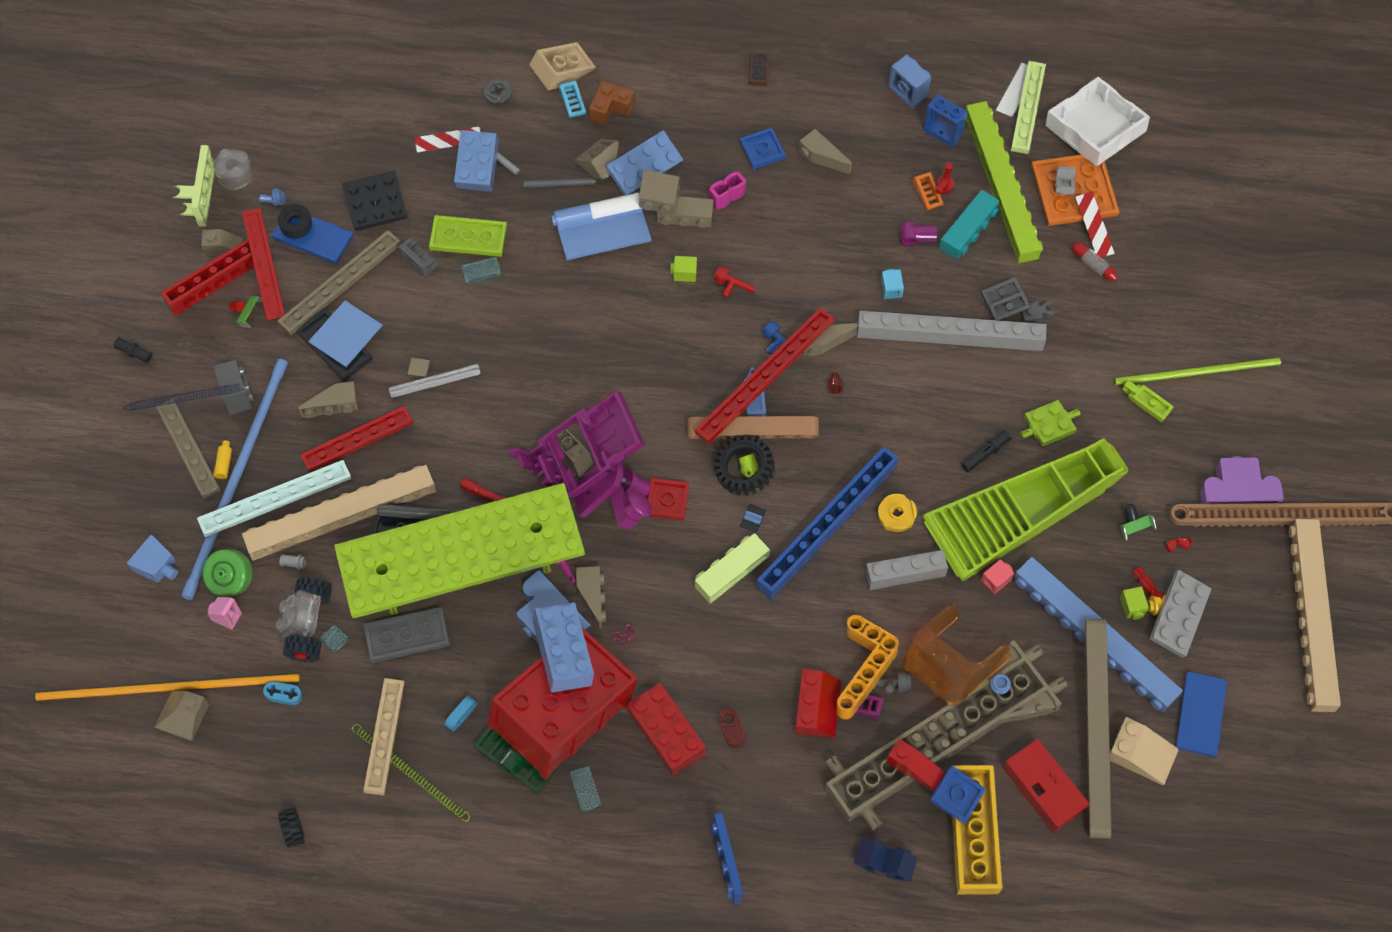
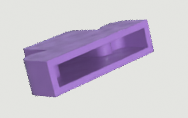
M1241 456L1221 458L1216 467L1217 477L1206 479L1200 490L1201 504L1282 503L1284 500L1282 485L1277 477L1267 476L1263 480L1261 479L1258 458H1242Z

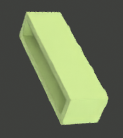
M755 533L750 537L746 536L742 539L739 546L729 549L725 557L721 560H715L711 564V568L706 572H700L695 577V588L711 604L768 559L770 549Z

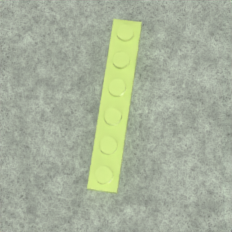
M1028 62L1011 151L1024 154L1029 153L1046 64Z

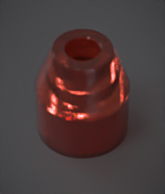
M838 373L831 374L828 380V390L832 394H839L844 390L843 380Z

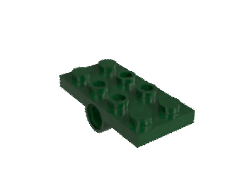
M490 727L485 730L473 745L476 750L537 795L563 764L562 762L555 768L551 776L545 780L530 762L496 730H492Z

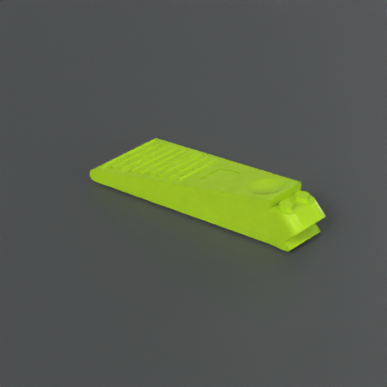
M1103 438L1084 449L923 515L924 524L939 549L944 550L945 558L955 575L961 581H965L1103 494L1105 489L1114 485L1128 473V468L1116 449Z

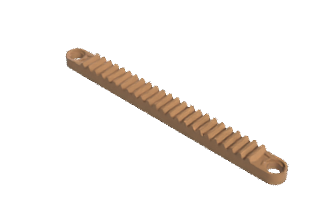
M1392 503L1177 504L1170 511L1169 518L1175 525L1195 527L1200 525L1203 527L1208 525L1210 527L1215 525L1218 527L1223 525L1226 527L1231 525L1234 527L1241 525V527L1246 525L1249 527L1253 525L1257 527L1261 525L1265 527L1279 525L1281 527L1284 525L1291 526L1295 519H1319L1320 526H1360L1362 524L1365 526L1370 524L1375 526L1377 524H1392V517L1387 513V510H1392ZM1182 511L1185 518H1177L1175 512Z

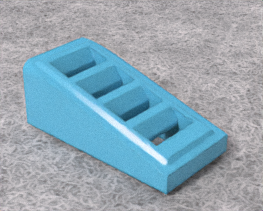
M572 81L559 85L560 96L569 118L586 114L577 82ZM574 91V93L566 94L565 92ZM576 96L575 99H571V100H568V99H567V98ZM578 102V104L576 105H569L571 103ZM579 107H580V109H581L580 111H576V112H572V111H571L572 109L579 108Z

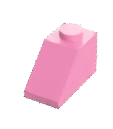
M217 597L215 602H212L208 608V616L211 621L233 630L242 614L235 599L230 597Z

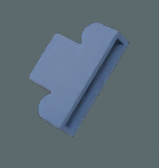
M540 570L524 582V597L529 603L517 612L518 622L523 626V632L529 638L532 636L537 643L538 640L533 624L535 609L569 603ZM578 612L581 627L590 634L591 625Z

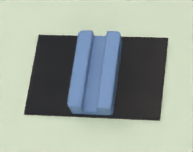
M749 504L739 527L757 533L767 510Z

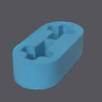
M269 682L263 689V693L268 701L281 704L297 705L301 702L303 696L298 686L280 682ZM273 688H276L277 692H281V694L274 693L273 696H271L269 691H272ZM293 691H295L297 696H294L293 699H290L289 695H286L292 694Z
M467 696L447 718L445 726L452 731L457 730L477 706V701Z

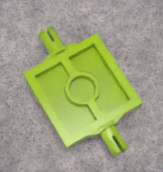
M1059 400L1025 413L1024 418L1029 425V429L1021 431L1020 436L1024 439L1033 435L1038 439L1042 447L1075 434L1077 429L1071 419L1080 416L1081 413L1078 408L1067 412Z

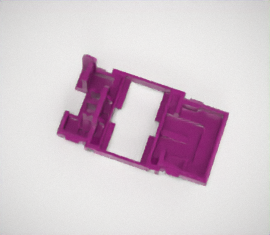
M616 390L590 409H581L540 438L537 447L530 451L515 448L507 453L510 457L518 459L521 467L530 470V474L533 476H542L544 478V481H542L543 485L550 487L564 483L570 501V497L575 498L610 473L609 470L614 471L619 462L645 446V443L622 392ZM575 422L578 423L583 437L592 452L591 455L599 473L579 487L571 469L567 470L564 465L563 459L566 457L556 437Z

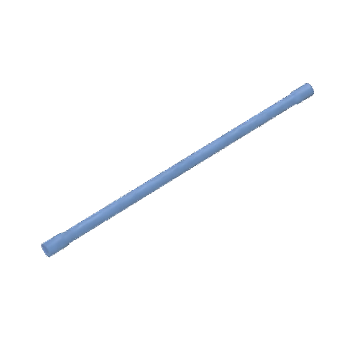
M277 359L272 377L218 509L231 503L279 382L287 368L288 362L283 359ZM218 532L205 538L181 597L187 600L193 599L204 564L210 555Z

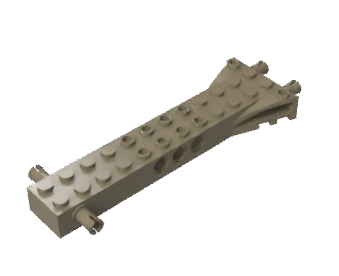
M1013 639L1009 647L1002 653L978 686L847 770L841 765L836 755L832 757V760L828 759L825 764L832 771L835 778L826 783L825 791L847 823H850L859 816H863L872 831L876 827L879 828L883 822L878 818L873 807L914 781L911 777L886 763L888 755L898 739L917 749L938 766L1002 723L1020 721L1058 712L1062 703L1055 694L1067 688L1068 685L1066 681L1062 682L1064 680L1062 676L1047 684L1032 665V661L1043 655L1042 649L1038 650L1040 646L1036 644L1023 653ZM1003 674L1009 678L1011 686L1007 693L997 694L992 691L990 681L993 676Z

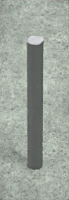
M595 178L523 181L524 188L596 185Z

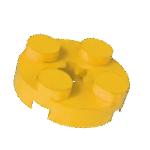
M891 494L880 503L878 519L886 531L903 532L913 526L917 516L916 505L912 500L910 501L905 498V495ZM895 509L902 512L899 517L892 514Z

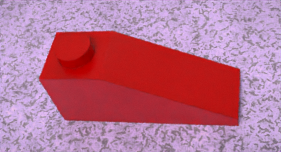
M898 739L891 750L886 762L932 791L936 790L946 774L921 752Z

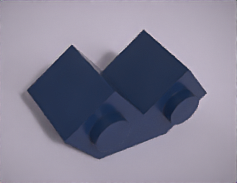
M870 838V840H860L854 864L867 872L875 874V871H878L882 874H887V878L892 880L911 881L917 857L912 855L907 848L889 849L882 845V841Z

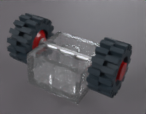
M301 577L296 581L295 592L280 603L279 611L281 613L275 627L277 630L276 637L285 639L283 655L291 660L296 659L299 662L300 660L303 662H316L319 660L322 643L310 636L315 634L320 604H327L330 601L332 585L327 583L328 581L326 580L322 581V579H315V577Z

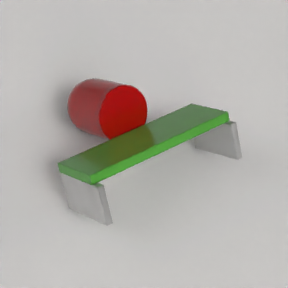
M251 296L246 306L243 301H232L229 304V309L232 312H242L236 321L241 327L251 328L245 321L256 302L262 303L261 297Z

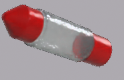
M1082 242L1072 244L1073 253L1081 258L1097 274L1103 276L1107 281L1117 280L1116 270L1097 253L1089 249Z

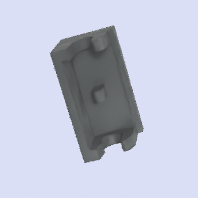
M412 237L398 246L400 256L424 278L439 266L436 259L426 253Z

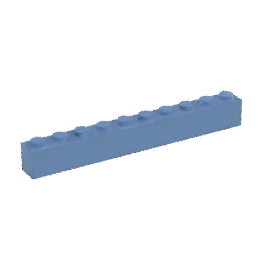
M1033 557L1016 572L1014 576L1016 585L1021 589H1025L1035 602L1041 603L1046 612L1052 616L1054 615L1064 628L1070 629L1077 640L1085 643V619L1102 618ZM1107 624L1108 667L1117 671L1121 679L1126 683H1130L1140 696H1145L1153 708L1164 713L1180 696L1183 690Z

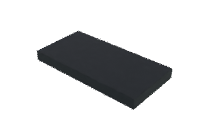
M324 309L296 330V332L345 382L372 361L373 358L363 348L350 364L345 367L310 344L308 341L331 317V314Z

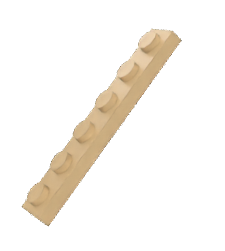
M384 678L364 793L385 795L404 690V681Z

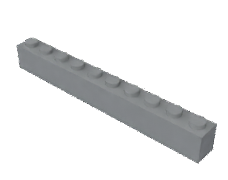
M859 311L857 338L1043 351L1046 343V324Z

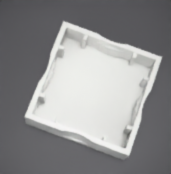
M1097 77L1081 88L1074 96L1065 99L1049 110L1046 126L1097 167L1145 133L1150 116L1132 102L1124 99L1114 88Z

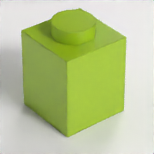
M675 256V262L671 263L670 274H674V281L696 282L697 257Z
M1142 587L1122 591L1119 599L1126 619L1133 618V620L1143 618L1149 607Z

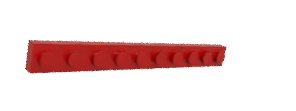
M819 308L695 429V434L710 444L834 323V317Z

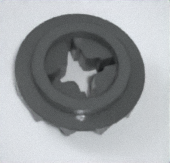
M502 79L489 81L483 90L484 97L488 102H493L494 104L499 102L503 104L512 95L510 84ZM495 88L500 92V95L495 93Z

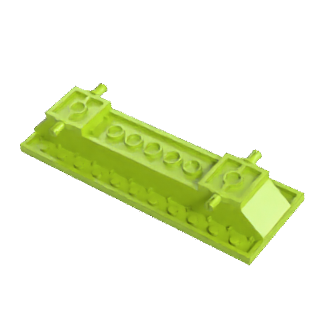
M564 483L334 545L353 619L387 609L390 610V615H394V612L398 614L397 606L542 567L543 573H547V570L549 573L551 571L550 564L585 555Z

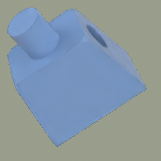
M152 535L148 537L127 562L131 571L155 582H160L164 576L173 580L178 574V570L172 567L176 562L174 557Z

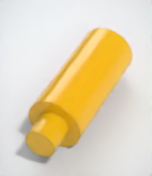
M222 441V446L218 447L213 474L215 478L227 479L232 454L229 441Z

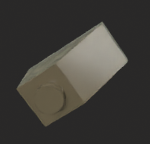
M222 229L202 230V248L206 257L221 256L243 242L242 237Z

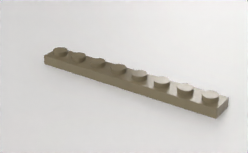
M387 230L277 321L278 324L290 336L294 334L296 330L311 320L398 248L401 241Z

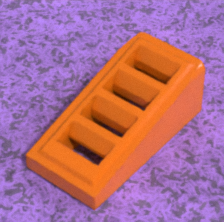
M931 172L913 178L912 184L927 211L944 205L940 194L935 192L937 186ZM930 188V190L924 192L923 189ZM933 194L932 197H926V195ZM936 199V203L929 204L928 201Z

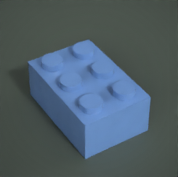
M461 130L454 183L458 189L493 191L499 145L496 133Z

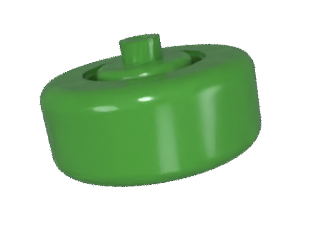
M219 550L207 558L203 567V579L207 588L215 595L221 597L236 596L248 588L252 580V566L249 559L238 550Z

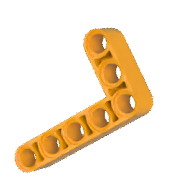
M853 615L848 618L846 634L851 640L872 651V653L837 700V715L842 719H850L854 716L898 654V639L859 615ZM874 661H881V662H883V663L878 664V663H876V662H874ZM869 675L872 678H865L864 676ZM859 690L861 693H854L853 691ZM848 705L850 706V708L845 709L842 706Z

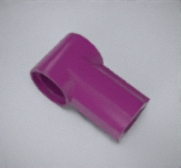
M906 222L900 226L901 243L904 246H913L917 242L937 241L936 225L916 226L913 222Z

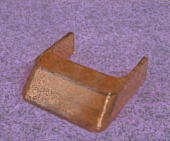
M953 602L916 632L902 662L904 669L950 705L961 703L1012 657L1009 644L1004 642L984 661L972 663L937 636L959 618L956 605Z

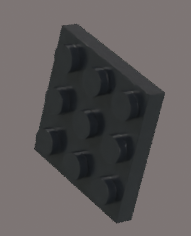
M395 170L342 183L355 231L408 218Z

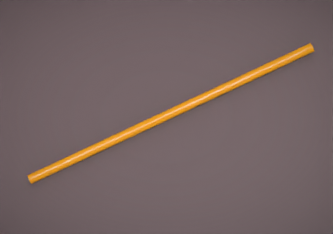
M300 674L37 692L35 697L36 701L260 685L269 682H300Z

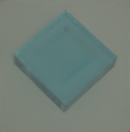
M335 624L320 638L334 653L349 640L348 636Z

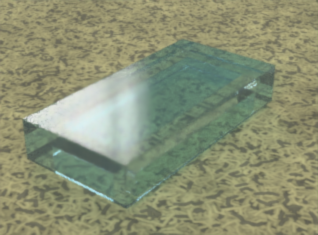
M497 257L461 265L466 284L501 275Z
M589 766L569 772L581 811L584 812L601 806Z

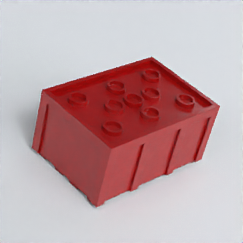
M583 628L582 631L594 672L591 686L551 692L541 657L496 695L491 702L487 726L492 730H496L540 772V776L545 780L551 776L552 771L569 756L572 757L578 748L594 733L601 731L613 716L622 708L625 709L627 707V704L631 702L638 680L629 669Z

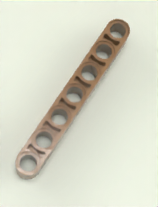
M814 416L737 417L715 439H736L738 435H740L741 439H744V435H748L750 439L752 435L756 436L757 439L818 438L819 418ZM689 417L687 419L688 438L701 439L695 434V429L707 417Z

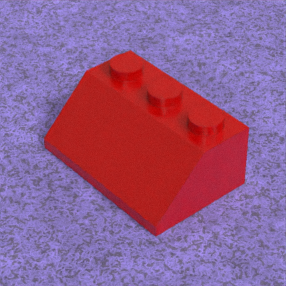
M802 669L795 734L835 739L838 716L837 700L840 696L841 688L840 679L823 671Z

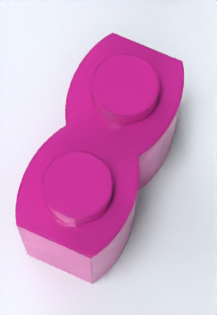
M734 172L729 174L725 180L714 183L709 188V199H714V208L722 209L731 201L740 199L746 193L745 178L740 172Z

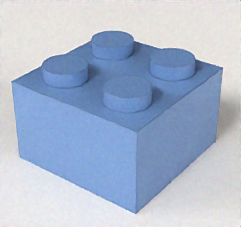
M906 55L891 66L888 87L913 109L928 97L931 76L927 70L918 65L915 59Z

